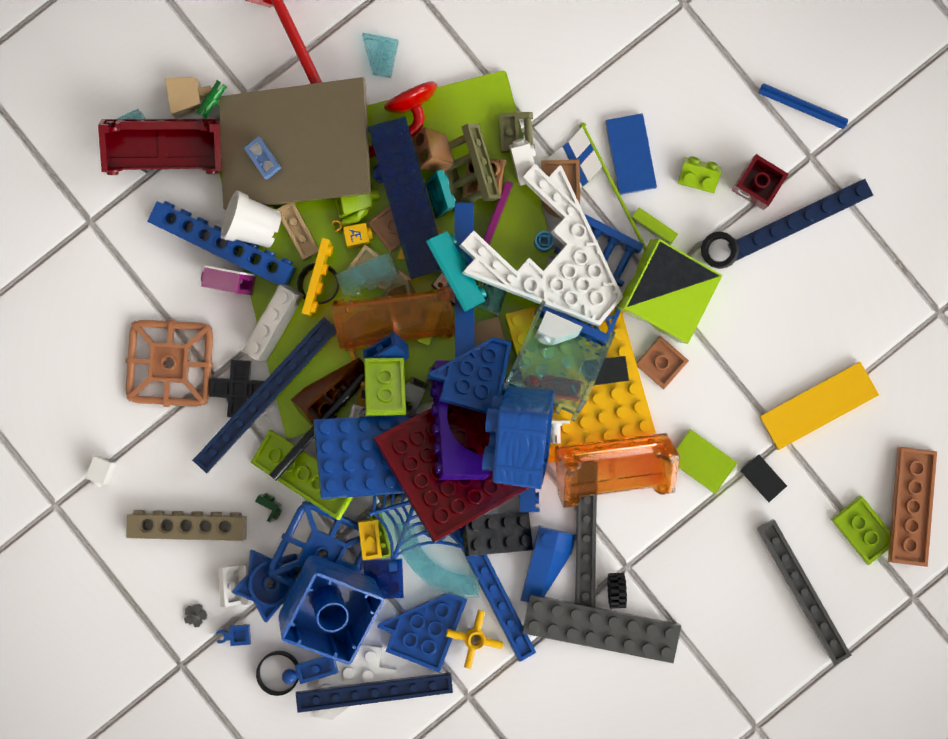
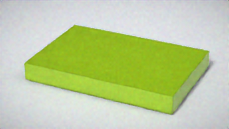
M364 358L366 416L406 415L404 358Z
M689 429L668 459V461L714 494L717 493L737 465L736 461L691 429Z
M863 496L856 498L830 519L867 565H870L889 549L890 530Z

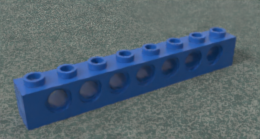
M164 201V203L156 202L147 222L277 285L290 284L297 270L296 267L292 266V261L286 258L279 260L275 258V253L265 249V252L258 250L259 245L246 244L240 240H226L225 247L221 248V227L217 225L214 228L208 226L209 221L198 217L196 220L191 217L192 213L182 208L179 212L174 209V204ZM175 214L176 220L170 223V217ZM192 222L193 227L187 232L186 227ZM209 231V237L204 240V232ZM243 247V254L237 256V249ZM256 255L260 256V262L258 264H254L253 259ZM273 263H276L277 270L272 273L270 271V266Z

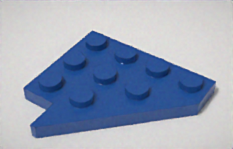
M492 337L430 372L427 378L443 382L439 401L487 414L488 407L491 408L493 395H502L512 342Z
M448 592L379 623L377 628L392 633L385 652L440 673L453 639L446 637L447 629L456 631L468 599Z

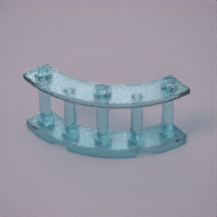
M414 523L394 524L395 536L401 553L408 565L422 580L434 588L451 595L480 597L478 577H475V575L453 573L438 566L421 548L416 537Z

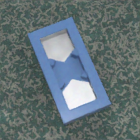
M258 136L244 147L266 180L282 169L261 137Z

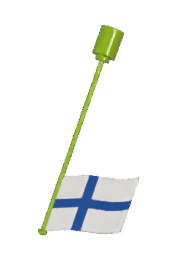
M581 123L579 126L580 130L571 140L549 156L547 160L579 159L580 189L589 183L602 168L639 242L644 244L643 249L645 251L646 245L585 127L587 124Z

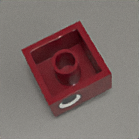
M755 154L731 191L760 209L765 210L769 207L789 174L758 154Z

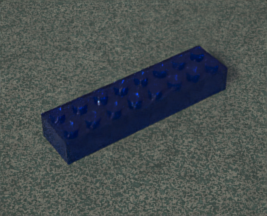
M406 116L368 126L410 279L441 271L426 243L427 240L439 234Z

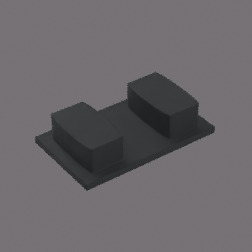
M626 356L584 361L587 386L629 381Z
M759 454L740 470L768 503L787 487Z

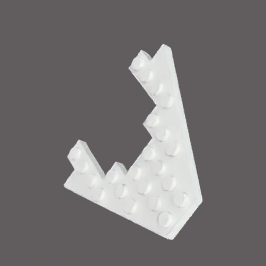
M534 164L521 180L562 218L561 222L551 233L564 245L563 249L544 270L528 258L516 271L473 231L459 246L473 259L462 273L579 320L599 326L622 300L623 296L562 166L559 165L548 177Z

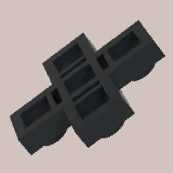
M231 360L230 379L210 378L209 397L228 398L227 417H232L264 383V381L250 380L252 361Z

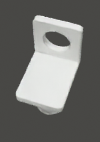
M552 421L550 443H561L560 426L562 424H570V421Z

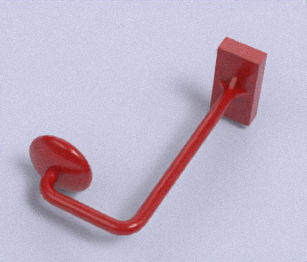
M245 0L269 8L271 6L274 7L310 84L322 83L284 1ZM428 81L410 88L384 104V109L391 113H404L411 110L414 117L413 122L408 127L369 145V158L414 137L422 129L425 115L421 105L434 95L437 89L435 81Z

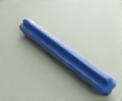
M763 83L759 89V94L836 127L844 129L847 126V118Z

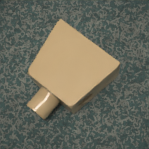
M194 77L165 78L170 111L175 118L196 112L202 104L205 94H208L212 89L210 85L201 87L200 82Z

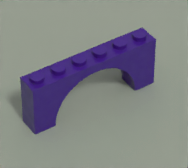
M436 360L429 368V373L450 361ZM432 379L430 396L433 397L434 404L431 407V414L435 417L432 430L433 435H436V442L434 443V454H437L435 472L438 474L439 480H485L490 475V471L482 470L483 455L466 449L456 440L450 430L447 419L449 403L439 401L443 382Z

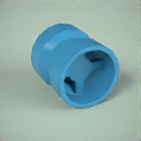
M548 231L539 232L534 240L536 250L542 253L548 252L554 243V237Z

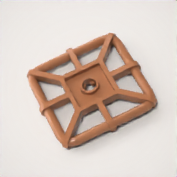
M169 319V321H133L129 332L128 358L125 360V363H127L125 389L127 400L139 404L163 405L164 407H170V405L205 406L208 403L211 368H213L214 364L212 363L213 328L210 324L178 322L175 319ZM142 327L167 328V343H155ZM175 329L201 330L186 344H174ZM137 332L150 345L149 359H135ZM206 335L204 362H189L190 348ZM171 357L174 365L168 368L167 365H164V362L168 361V358ZM135 364H149L148 378L133 390ZM189 367H204L202 395L188 380ZM153 381L164 382L163 397L138 396ZM171 382L183 383L197 399L171 398Z

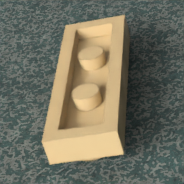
M287 203L276 209L280 211L281 220L302 260L305 261L318 254L319 248L295 203Z

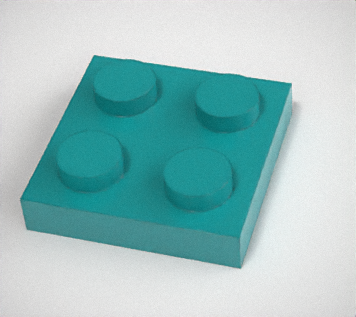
M444 169L436 171L425 182L435 217L440 218L455 207V197L450 192L449 178L445 175Z

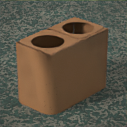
M424 127L412 138L421 169L432 172L444 169L445 172L453 165L454 161L446 134Z

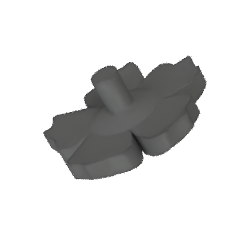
M197 604L193 605V607L188 606L185 608V615H188L184 618L185 623L189 625L193 623L195 628L200 627L203 623L202 620H206L208 616L205 610L202 611L203 605Z

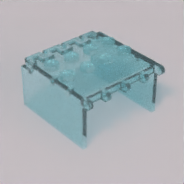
M542 300L503 390H506L508 386L555 390L554 406L557 407L555 413L559 414L561 409L573 414L571 420L575 422L579 412L590 396L616 332L612 331L603 346L591 340L586 345L584 343L587 338L580 335L555 345L543 344L537 338H534L542 321V318L539 316L546 301Z

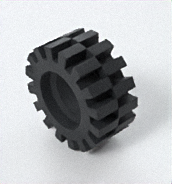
M608 573L607 591L610 609L626 608L627 586L625 574Z

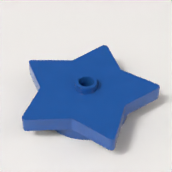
M251 549L248 574L231 592L253 601L263 621L268 622L278 608L284 604L292 587L268 575L267 571L269 570L272 558ZM297 554L282 556L277 567L297 560ZM295 568L280 574L294 579ZM268 579H271L273 582L270 587L266 586Z

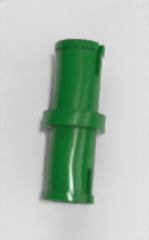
M216 80L210 92L205 94L204 101L196 110L200 115L206 109L202 115L206 119L213 107L218 105L219 98L227 88L226 85L222 84L218 90L221 84L219 80Z

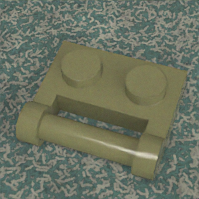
M533 112L499 113L501 153L510 152L508 145H512L513 141L520 139L518 120H524L525 141L527 140L535 148L532 137Z

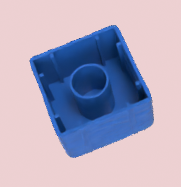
M508 386L504 395H493L491 408L488 407L485 432H489L490 437L489 445L485 446L482 470L493 472L492 481L494 483L531 489L542 488L549 458L555 390Z
M309 556L278 616L282 641L313 651L330 659L351 664L384 603L376 581L370 576L322 557Z

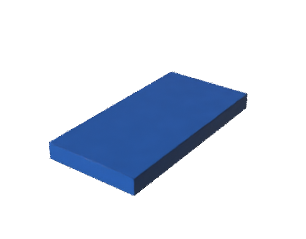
M643 113L606 120L605 124L619 194L623 195L656 189L657 184Z

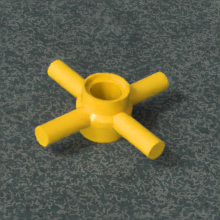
M483 610L477 611L474 627L466 633L451 629L446 631V637L463 640L468 647L464 667L468 669L472 667L477 649L482 648L484 645L498 649L503 647L502 641L485 638L484 633L481 631L485 615ZM477 634L479 637L478 641L471 644V637Z

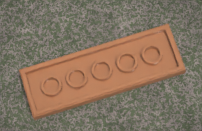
M897 447L888 562L928 567L937 451Z

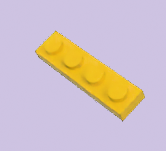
M322 238L302 309V314L312 317V313L317 311L318 302L316 298L322 292L323 283H321L323 275L326 276L329 266L326 264L327 258L332 256L334 248L329 239Z

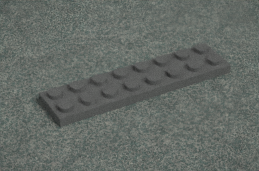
M530 594L522 633L674 664L681 625Z

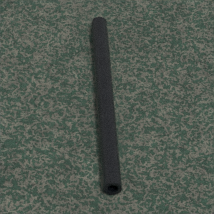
M359 373L319 419H332L361 387V383L365 382V376ZM314 425L269 474L275 481L281 477L314 440Z

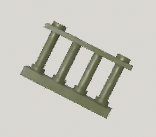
M466 124L462 126L464 133L462 136L450 142L448 141L450 150L464 143L467 144L469 154L456 160L453 158V165L445 171V175L449 178L450 192L455 197V203H469L483 198V201L500 199L501 196L480 125ZM472 161L474 172L459 179L457 167ZM477 179L480 190L466 197L463 196L462 186Z

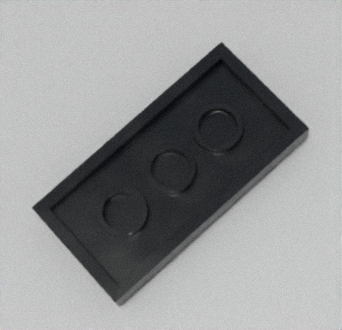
M529 512L484 514L462 527L465 556L533 550Z

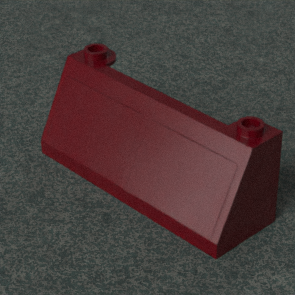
M101 119L98 124L101 172H107V175H118L122 170L202 169L206 171V174H217L218 171H222L220 119Z

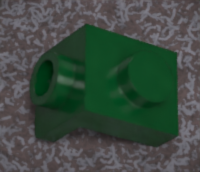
M268 493L264 495L259 494L255 502L272 510L267 521L271 523L274 519L278 520L282 512L280 509L282 504L275 501V497Z

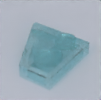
M362 33L373 75L391 78L399 43L398 39Z

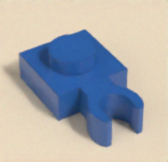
M250 624L231 625L229 627L230 631L221 629L216 632V634L222 633L224 635L223 640H217L219 644L230 640V646L251 644Z

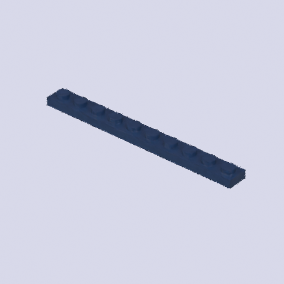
M323 317L192 461L206 474L209 473L338 332V329Z

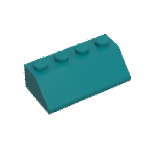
M447 231L427 240L426 243L463 311L467 312L485 302L484 297L487 295L483 287H478L474 281L476 279L462 273L467 268L465 263L468 260L463 251L458 252L456 248L458 242L453 234L449 235Z

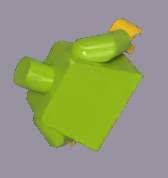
M378 188L371 189V194L335 198L339 219H342V221L335 220L332 222V225L340 224V228L335 230V232L343 231L344 226L347 227L358 223L367 215L368 209L372 207L371 200H378L380 198Z

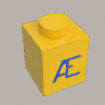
M366 223L343 227L348 249L371 244L370 239H373L371 227L368 228Z

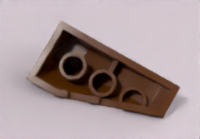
M360 358L351 361L305 387L291 399L292 403L306 421L313 426V421L319 419L359 373L365 376L364 363Z

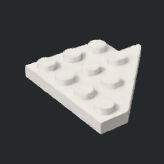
M361 644L353 662L345 664L336 661L339 673L320 678L317 689L384 681L395 673L396 668L380 666L383 647ZM350 706L316 710L313 717L333 720Z

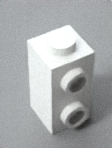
M518 139L508 146L517 182L521 186L525 185L521 178L535 164L533 156H536L534 146L530 145L527 140Z

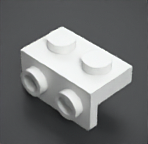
M248 565L218 568L221 607L251 604V600L231 592L248 574Z

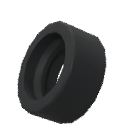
M722 231L711 233L703 240L701 245L702 258L708 265L717 269L733 265L739 255V245L736 239ZM717 239H724L731 246L730 256L724 261H715L709 255V247Z

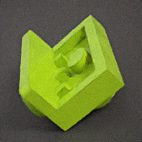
M694 156L684 157L677 182L684 186L715 193L722 173L721 167L712 161L702 162Z

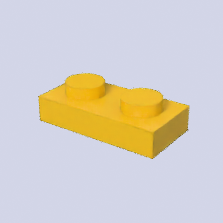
M378 519L358 521L362 560L382 558Z

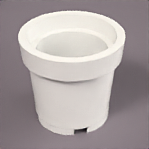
M237 190L232 195L223 218L221 239L229 241L240 240L269 248L275 240L272 236L275 232H278L281 213L250 199L247 194Z

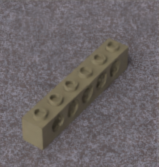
M133 510L132 514L127 515L126 538L246 540L247 516H242L241 512H230V516H222V512H211V515H203L201 511H192L191 515H184V511H172V514H165V511L155 510L153 514H145V510ZM147 519L152 522L151 529H147L145 526ZM166 519L172 523L170 530L164 526ZM185 520L191 523L190 530H186L183 527ZM204 520L208 521L211 525L209 531L204 530L202 527ZM223 521H227L230 524L228 531L222 529Z

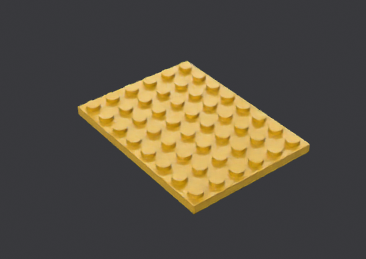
M538 306L504 315L522 380H525L527 376L534 375L541 381L544 374L581 381L578 402L554 398L552 421H570V424H562L560 426L561 443H550L548 463L656 433L622 311L610 335L611 339L603 349L579 337L555 345H546L539 342L537 338H534L542 321L541 318L534 315ZM615 308L611 311L608 317L614 315L616 311ZM605 321L598 326L600 331L607 332L608 327ZM626 356L629 381L587 386L584 361Z

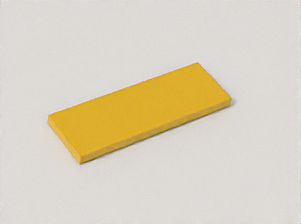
M858 362L759 417L777 450H780L879 396L862 363Z

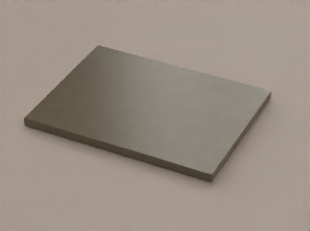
M364 77L225 95L219 98L223 209H227L232 195L237 190L247 194L250 199L266 206L371 194L366 81ZM258 136L263 139L282 167L268 180L262 176L244 149Z

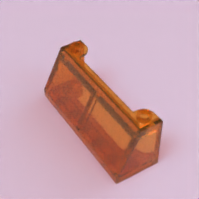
M449 285L440 286V289H437L436 292H434V289H430V291L356 301L352 299L349 300L348 304L344 299L334 300L332 305L340 349H345V351H353L357 349L356 347L373 345L393 332L403 341L436 336L450 338L452 334H455Z
M667 433L555 447L558 497L563 508L578 505L580 497L645 488H653L654 491L661 495L675 493L680 455Z

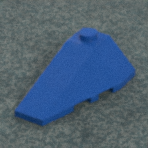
M538 526L520 601L528 602L530 594L545 597L572 554L576 538L575 534Z

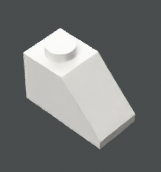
M546 311L534 338H537L543 344L555 345L577 337L582 326Z

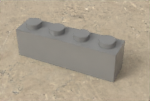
M280 284L246 343L243 352L256 361H268L304 295L289 285Z

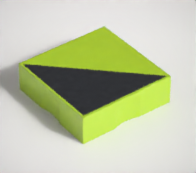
M650 239L638 263L636 273L628 283L622 295L623 298L616 308L637 320L649 323L657 331L673 340L688 344L723 275L661 239Z

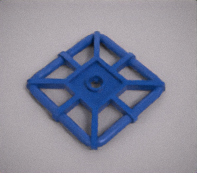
M307 500L302 502V505L296 510L286 532L281 536L282 540L270 562L269 570L267 571L268 575L292 587L295 580L280 573L298 566L303 567L309 556H319L317 552L325 549L327 553L322 558L360 573L362 570L361 565L364 561L362 560L361 550L354 564L342 559L348 547L360 543V537L357 536L347 541L334 537L341 523L359 531L358 522L345 517L344 514L340 520H336L311 502H307ZM311 510L334 520L328 534L316 528ZM304 512L311 528L306 542L292 537ZM289 543L302 548L297 560L277 567Z

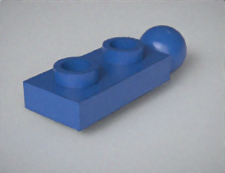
M323 656L296 664V671L293 669L285 670L282 674V681L287 685H292L299 678L300 684L339 672L336 661Z

